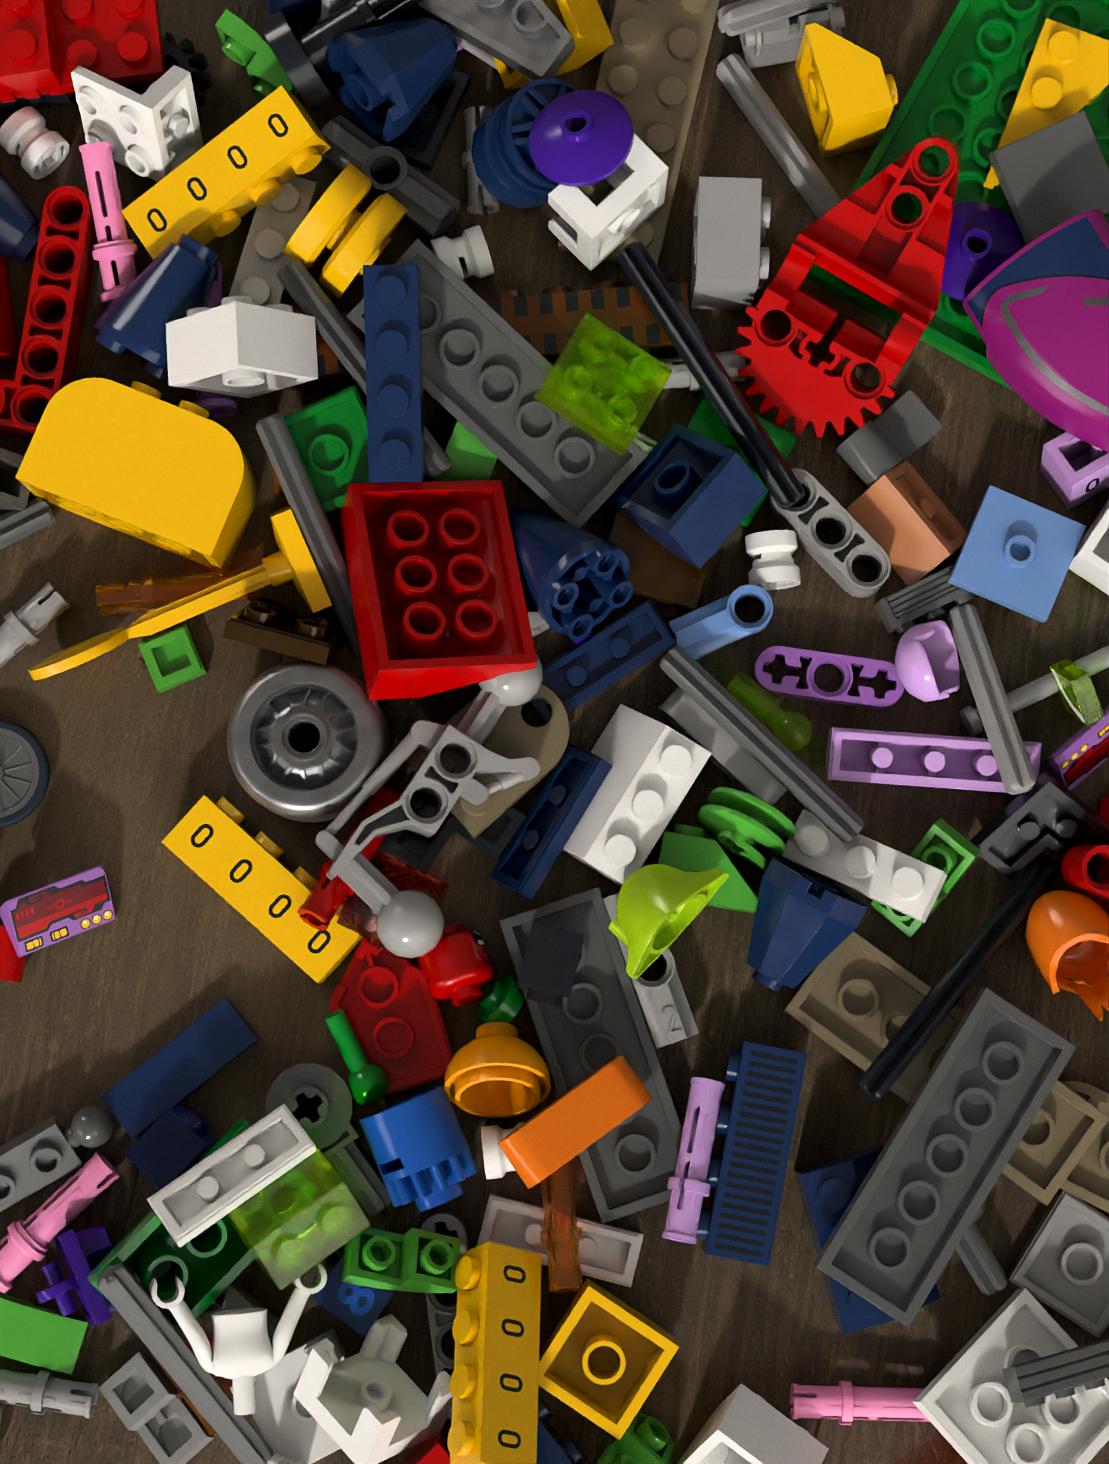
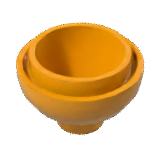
M489 1022L477 1028L476 1039L459 1049L448 1064L444 1078V1090L448 1094L450 1101L470 1114L488 1118H505L526 1113L542 1102L550 1093L551 1078L544 1059L534 1047L518 1038V1030L514 1025L506 1022Z

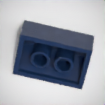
M885 1145L794 1170L817 1255L820 1253ZM823 1273L837 1326L844 1334L895 1320ZM936 1283L921 1307L940 1298Z

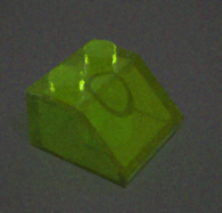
M316 1145V1152L227 1214V1217L262 1271L280 1290L284 1289L371 1225L344 1181Z

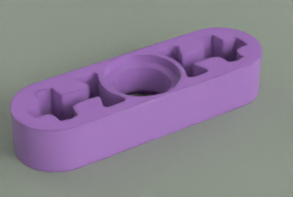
M773 646L767 648L759 655L753 667V677L757 686L765 693L776 696L881 710L893 705L904 691V686L897 677L895 665L883 660L785 646ZM775 657L783 659L784 668L799 670L801 668L800 660L809 661L810 663L804 674L805 689L796 688L800 677L784 676L780 684L772 683V676L767 672H763V665L769 666ZM832 664L839 668L843 676L840 689L834 692H825L816 686L814 672L818 666ZM852 667L860 668L857 679L872 680L877 675V672L885 673V682L893 684V690L886 691L882 698L878 699L874 697L875 692L873 688L857 686L855 688L856 696H849L847 693L853 682Z

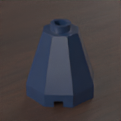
M421 17L342 34L329 43L326 65L331 77L340 72L344 84L337 88L340 99L366 133L376 136L383 131L381 139L390 142L406 131L453 69L457 58L456 50L458 44L452 30L445 23H439L437 20L428 17Z
M774 855L762 876L747 964L755 969L752 974L753 979L779 992L783 985L791 988L797 986L858 927L868 905L829 881L827 883L815 877L816 874Z

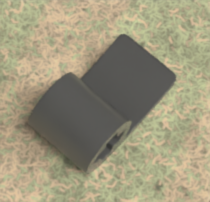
M908 390L875 420L868 421L863 427L850 435L836 449V452L866 487L870 488L880 477L903 463L942 429V424L912 390Z

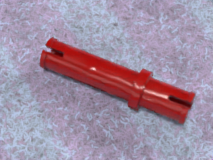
M381 787L373 796L342 845L345 846L357 826L363 820L396 802L400 795L389 788ZM386 835L373 838L360 853L370 861ZM333 860L325 861L318 872L320 879L297 911L300 914L299 917L306 924L318 930H326L347 895L350 896L355 893L338 875L333 880L326 876L327 871L334 862Z

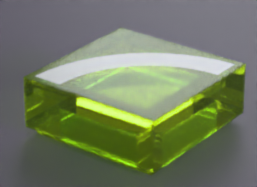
M1067 659L1050 666L1066 711L1086 726L1103 719L1102 715L1104 713L1090 675Z

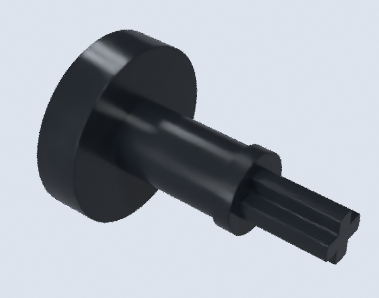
M354 0L302 34H300L285 11L280 9L261 21L260 27L293 85L311 110L316 113L337 100V96L323 71L328 68L326 61L329 43L349 31L384 25L421 0Z

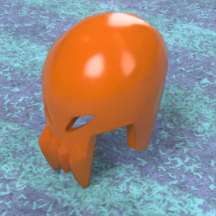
M1053 890L1045 893L1030 908L1026 923L1025 938L1030 955L1036 968L1049 984L1053 995L1060 992V988L1078 994L1092 1013L1102 1021L1103 1008L1109 1011V913L1098 902L1079 892Z

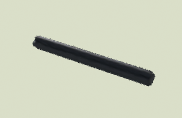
M634 241L628 244L618 253L619 264L779 508L786 509L798 503L805 495L802 485L642 242Z
M1043 853L1034 859L858 1080L856 1087L866 1098L877 1103L885 1096L1028 915L1034 902L1046 892L1061 873V866L1058 862Z

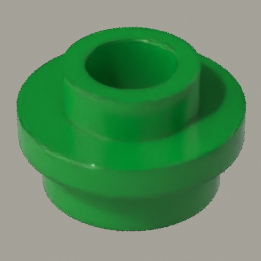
M505 976L500 980L494 978L482 988L483 996L477 1000L479 1005L477 1016L484 1023H508L520 1010L525 996L518 989V982L513 977Z

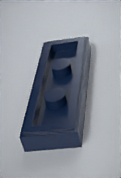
M647 599L542 667L543 681L541 684L557 695L566 713L569 714L676 644L677 640L650 600ZM542 700L530 701L544 723L547 724L552 716L548 705Z
M569 744L490 877L532 901L611 770L612 765L597 755Z
M225 998L101 1096V1099L131 1138L134 1139L260 1038L229 998Z

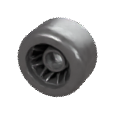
M298 660L283 663L265 671L244 689L237 699L229 718L227 751L237 780L256 802L273 813L290 820L323 822L335 819L362 789L361 785L389 756L390 736L387 721L380 705L376 700L368 699L367 687L356 676L330 663L323 665L308 660ZM307 725L317 727L320 732V741L316 748L306 753L296 751L293 746L295 732Z

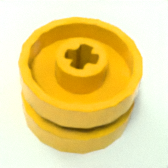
M351 163L338 175L320 197L282 251L290 260L297 259L306 268L312 267L327 249L333 252L319 273V283L339 299L346 293L360 274L363 276V265H373L392 240L389 236L408 211L407 208L386 193L378 196L363 214L360 213L358 209L371 191V179Z

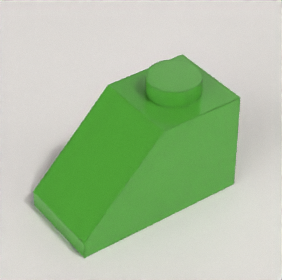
M675 824L673 833L666 831L662 833L657 864L668 865L685 872H702L721 868L730 876L706 905L752 914L756 913L757 897L718 842L704 838L705 829Z

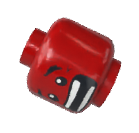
M462 924L445 926L442 937L436 947L424 956L418 957V962L430 995L438 1000H452L453 1006L456 1007L464 1006L480 999L483 996L481 989L493 978V966L482 936L473 930H465Z

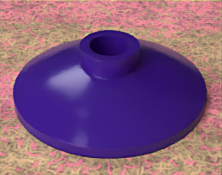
M593 90L567 93L550 102L534 120L529 134V151L537 169L549 180L565 186L591 185L612 175L625 162L633 145V124L626 108L617 99L606 93ZM584 126V128L580 131H571L576 127Z
M969 201L955 204L941 288L942 293L953 299L964 301L966 296L985 277L1024 247L1018 227L1005 212L983 202ZM978 239L984 244L985 250L981 253H974L968 248L967 241Z

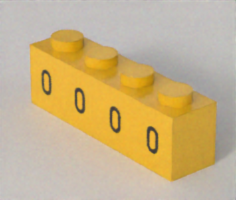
M281 85L121 212L153 260L171 242L177 244L182 233L205 246L214 238L223 237L233 232L240 225L241 217L254 207L263 206L273 201L280 194L281 186L295 175H302L314 169L320 163L321 155L328 151L331 146L300 101Z
M203 795L162 840V843L315 982L323 983L365 937L356 929L357 923H361V921H358L359 918L354 914V928H352L351 922L346 916L342 918L344 914L348 916L347 913L351 910L345 911L348 908L342 903L326 930H318L306 924L299 917L300 914L297 911L318 881L300 865L292 872L278 858L284 853V850L264 832L260 831L254 837L241 826L240 823L246 816L224 796L216 803L213 799ZM347 920L349 922L348 926L340 921Z
M489 1241L460 1254V1260L455 1270V1284L458 1290L456 1317L452 1326L455 1352L454 1371L450 1379V1392L453 1396L452 1421L447 1438L450 1464H537L542 1254Z

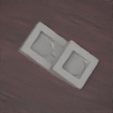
M142 1352L134 1355L98 1388L126 1428L131 1431H137L160 1464H186L215 1438L183 1396Z

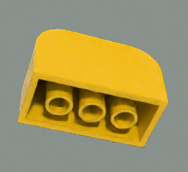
M93 377L74 381L60 389L47 404L15 478L36 497L45 498L52 505L226 574L252 515L258 494L255 472L232 434L222 425L208 419L210 412L184 400L180 401L179 406L160 400L161 392L141 382L133 381L131 386L128 387L109 379Z

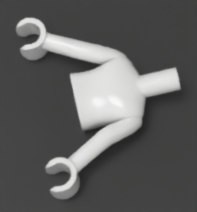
M317 1262L316 1280L310 1285H303L300 1280L301 1271L299 1265L295 1264L291 1269V1280L295 1285V1289L276 1327L272 1343L267 1329V1308H241L211 1313L213 1339L212 1346H210L204 1330L183 1300L185 1289L177 1276H175L176 1292L170 1299L163 1300L158 1298L156 1278H153L149 1285V1293L156 1305L171 1311L191 1344L193 1352L204 1371L215 1376L232 1379L234 1415H248L256 1413L254 1377L280 1363L291 1341L310 1294L317 1293L323 1289L327 1281V1273L325 1268Z

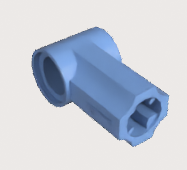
M747 584L738 587L730 595L670 621L669 625L678 646H681L693 659L697 660L738 640L758 635L764 631L771 620L774 606L771 596L765 589L758 585ZM746 598L755 599L763 608V617L751 624L742 622L735 614L734 607L737 602Z

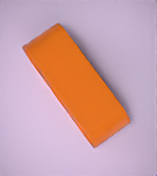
M620 1054L497 1144L529 1189L651 1101L653 1097L623 1054Z

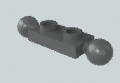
M85 1106L76 1112L71 1121V1127L66 1130L54 1115L0 1146V1212L83 1165V1155L77 1147L82 1145L88 1148H95L105 1144L110 1139L114 1128L110 1113L101 1106Z

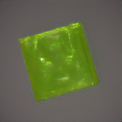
M587 312L580 320L534 398L619 455H622L629 448L673 370Z

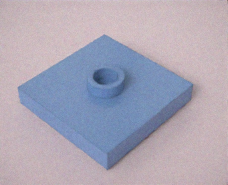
M990 485L986 489L947 582L1044 623L1049 617L1086 525Z

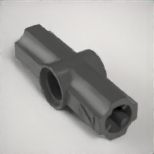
M341 115L333 120L330 119L320 131L331 146L328 151L321 155L322 159L339 172H342L351 163L370 178L371 191L369 196L372 201L378 196L388 193L408 209L403 218L432 239L444 235L452 226L461 209L460 201L406 162L405 156L399 150L381 145ZM386 171H394L399 174L398 178L390 184H380L375 181L381 173Z

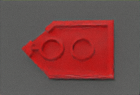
M363 937L342 979L328 1001L330 1011L344 1010L368 1061L384 1069L389 1079L386 1095L444 1078L447 1066L454 1055L438 1001L430 995L421 968Z

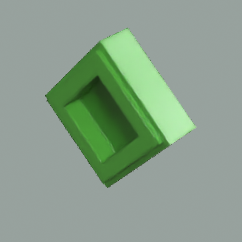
M186 624L138 643L159 693L207 674L191 631Z

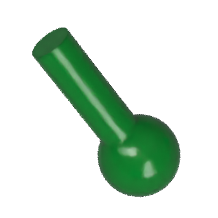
M338 1009L324 1017V1020L350 1071L347 1085L353 1100L363 1105H372L384 1098L389 1087V1079L386 1072L379 1065L368 1061L344 1010Z

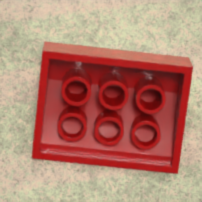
M502 480L349 484L339 515L369 700L422 698L491 680L500 675L521 672L536 667L537 658Z

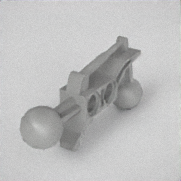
M537 654V665L533 669L507 673L491 680L479 682L480 691L455 728L450 724L446 726L424 720L415 722L409 729L408 735L361 785L362 789L331 824L324 831H320L315 837L317 846L334 861L326 876L333 880L338 875L377 914L376 928L378 938L385 948L396 956L415 958L424 956L433 950L443 934L444 919L442 910L436 901L424 892L411 889L399 891L360 851L373 838L406 829L430 838L437 832L460 796L474 805H480L487 800L490 794L500 789L504 791L522 781H530L539 774V762L532 757L508 759L482 746L507 706L522 705L529 702L538 693L543 681V668ZM417 747L426 751L428 754L397 801L363 820L357 826L345 846H343L334 835L370 796L373 797ZM455 748L464 755L466 766L462 773L452 774L442 767L440 763L442 749ZM498 775L496 780L485 786L472 778L475 776ZM425 791L435 798L437 811L434 817L421 818L413 812L410 806V799L413 793Z

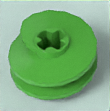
M718 787L713 789L708 797L709 804L702 806L697 815L702 828L706 830L705 832L708 836L718 842L721 848L738 860L759 870H766L769 863L754 846L773 855H783L786 851V845L777 835L784 838H793L797 833V828L792 821L765 800L751 793H745L733 788Z

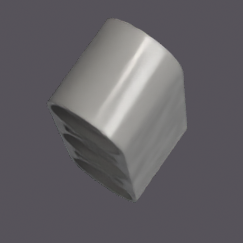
M791 469L805 490L806 504L801 507L781 509L769 493L768 506L774 518L786 530L796 532L797 542L845 592L858 598L869 597L876 593L889 577L891 570L890 558L885 550L813 475L806 470ZM826 522L835 525L841 532V542L834 545L823 543L816 535V526ZM863 559L872 563L877 573L876 580L867 583L858 580L852 573V562Z
M680 686L658 707L663 716L679 732L711 752L712 754L708 759L743 792L756 795L773 806L788 791Z

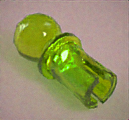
M740 670L726 690L763 725L765 723L772 728V734L790 751H798L809 744L813 729L807 716L798 711L784 712L778 707L784 700L781 695L777 699L758 685L743 670Z

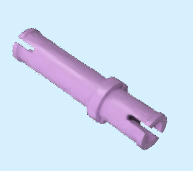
M692 1077L690 1081L691 1088L674 1177H669L667 1188L672 1191L665 1229L662 1233V1237L665 1239L689 1244L697 1243L696 1235L703 1196L708 1197L710 1194L711 1185L707 1184L706 1180L715 1139L722 1091L725 1088V1084L722 1082L700 1077Z

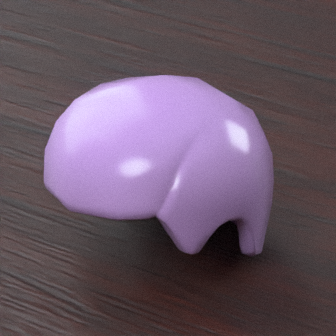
M936 620L909 628L900 638L896 650L895 667L897 677L909 694L924 702L948 698L950 693L956 692L960 688L958 654L949 627L945 621Z

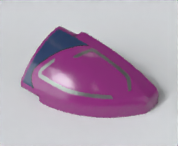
M1091 209L1061 223L1024 246L985 277L966 296L962 305L982 340L987 345L986 357L999 376L1028 405L1049 422L1078 439L1109 453V222L1101 210Z

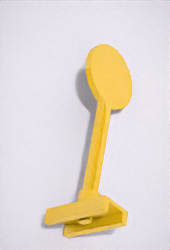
M286 506L269 514L275 540L280 551L262 558L263 564L143 614L125 628L97 635L40 661L28 669L32 680L44 679L69 670L118 647L131 638L155 634L271 583L274 588L293 579L298 592L313 613L331 606V600L291 508Z

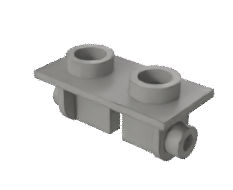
M835 2L825 4L822 7L739 34L746 65L751 70L795 61L805 25L817 23L843 37L841 28L845 27V17L842 7H836Z

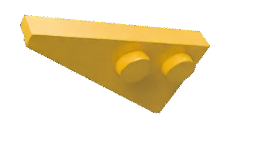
M1046 18L996 150L1075 115L1093 102L1101 94L1102 90L1109 85V40ZM992 164L983 184L984 187L993 189L994 186L1000 184Z

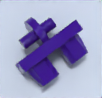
M101 1225L84 1229L77 1233L71 1229L56 1236L53 1240L69 1274V1278L64 1279L57 1260L43 1266L42 1270L50 1287L36 1293L39 1303L41 1304L55 1297L62 1316H66L78 1310L70 1293V1290L75 1288L91 1326H97L111 1319L110 1312L116 1310V1308L86 1278L91 1272L88 1263L108 1254L113 1249L105 1228Z

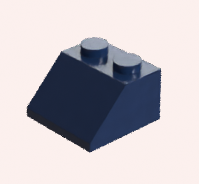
M675 423L609 500L670 553L701 569L708 559L717 552L721 544L739 523L752 511L753 507L767 492V489L736 451Z

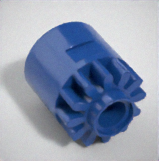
M444 1084L408 1097L359 1119L394 1207L406 1205L415 1200L419 1212L446 1203L462 1195L464 1192L460 1182L465 1180L466 1177L476 1174L478 1171L449 1096L444 1090Z

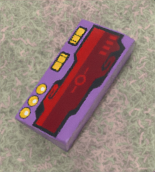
M1109 705L1044 760L1043 766L1069 791L1075 788L1109 758Z
M102 865L10 899L0 907L1 919L18 958L116 919L106 874Z

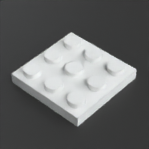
M1026 1288L1017 1289L913 1401L968 1464H1088L1109 1440V1380L1107 1378L1104 1379L1106 1385L1089 1390L1085 1389V1385L1075 1387L1076 1394L1056 1399L1055 1394L1045 1396V1403L1038 1406L1026 1408L1024 1403L1011 1402L1002 1372L1003 1368L1078 1347Z

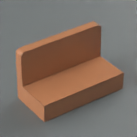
M908 460L885 473L847 508V512L885 550L890 558L891 567L907 586L923 579L941 562L961 549L968 534Z

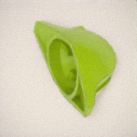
M664 864L644 866L632 873L621 886L617 897V917L612 920L608 927L628 947L627 974L637 980L696 918L730 875L721 868L702 872H685Z

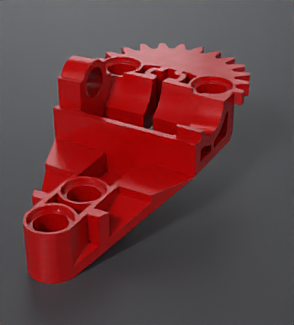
M939 134L922 140L801 231L757 306H747L745 312L753 319L752 325H740L737 333L750 339L751 344L735 348V355L750 358L751 363L740 368L737 372L738 376H755L756 382L745 391L748 397L760 393L766 395L758 409L761 414L775 406L779 408L775 422L777 426L780 427L790 416L795 417V434L801 435L807 423L811 421L814 425L816 437H823L827 422L831 421L838 435H843L846 432V417H849L861 428L866 424L862 410L863 407L879 415L883 408L877 398L881 395L893 398L897 391L891 385L939 307L962 161L961 150L951 137ZM939 146L947 151L950 164L946 172L933 174L925 169L922 156L927 147ZM909 192L915 194L920 199L922 212L919 218L907 220L898 214L896 200L900 194ZM814 264L900 313L902 316L889 338L887 339L849 316L830 344L829 351L832 354L829 353L824 359L819 358L816 355L818 346L815 343H819L827 335L840 310L801 288ZM780 310L789 316L791 320L790 333L780 335L770 329L767 321L769 311ZM870 363L876 366L881 374L880 384L869 387L862 385L855 375L856 365Z

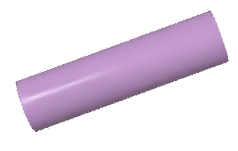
M830 727L825 763L826 778L828 780L1008 793L1005 790L988 738ZM1023 741L1035 779L1039 777L1041 743Z

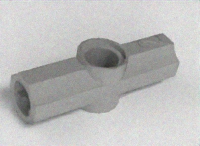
M619 893L603 898L610 922L617 917L616 906ZM616 937L627 966L628 947ZM669 948L661 954L665 962V970L659 979L647 981L640 976L637 980L630 977L656 1049L699 1033L676 970L674 956Z

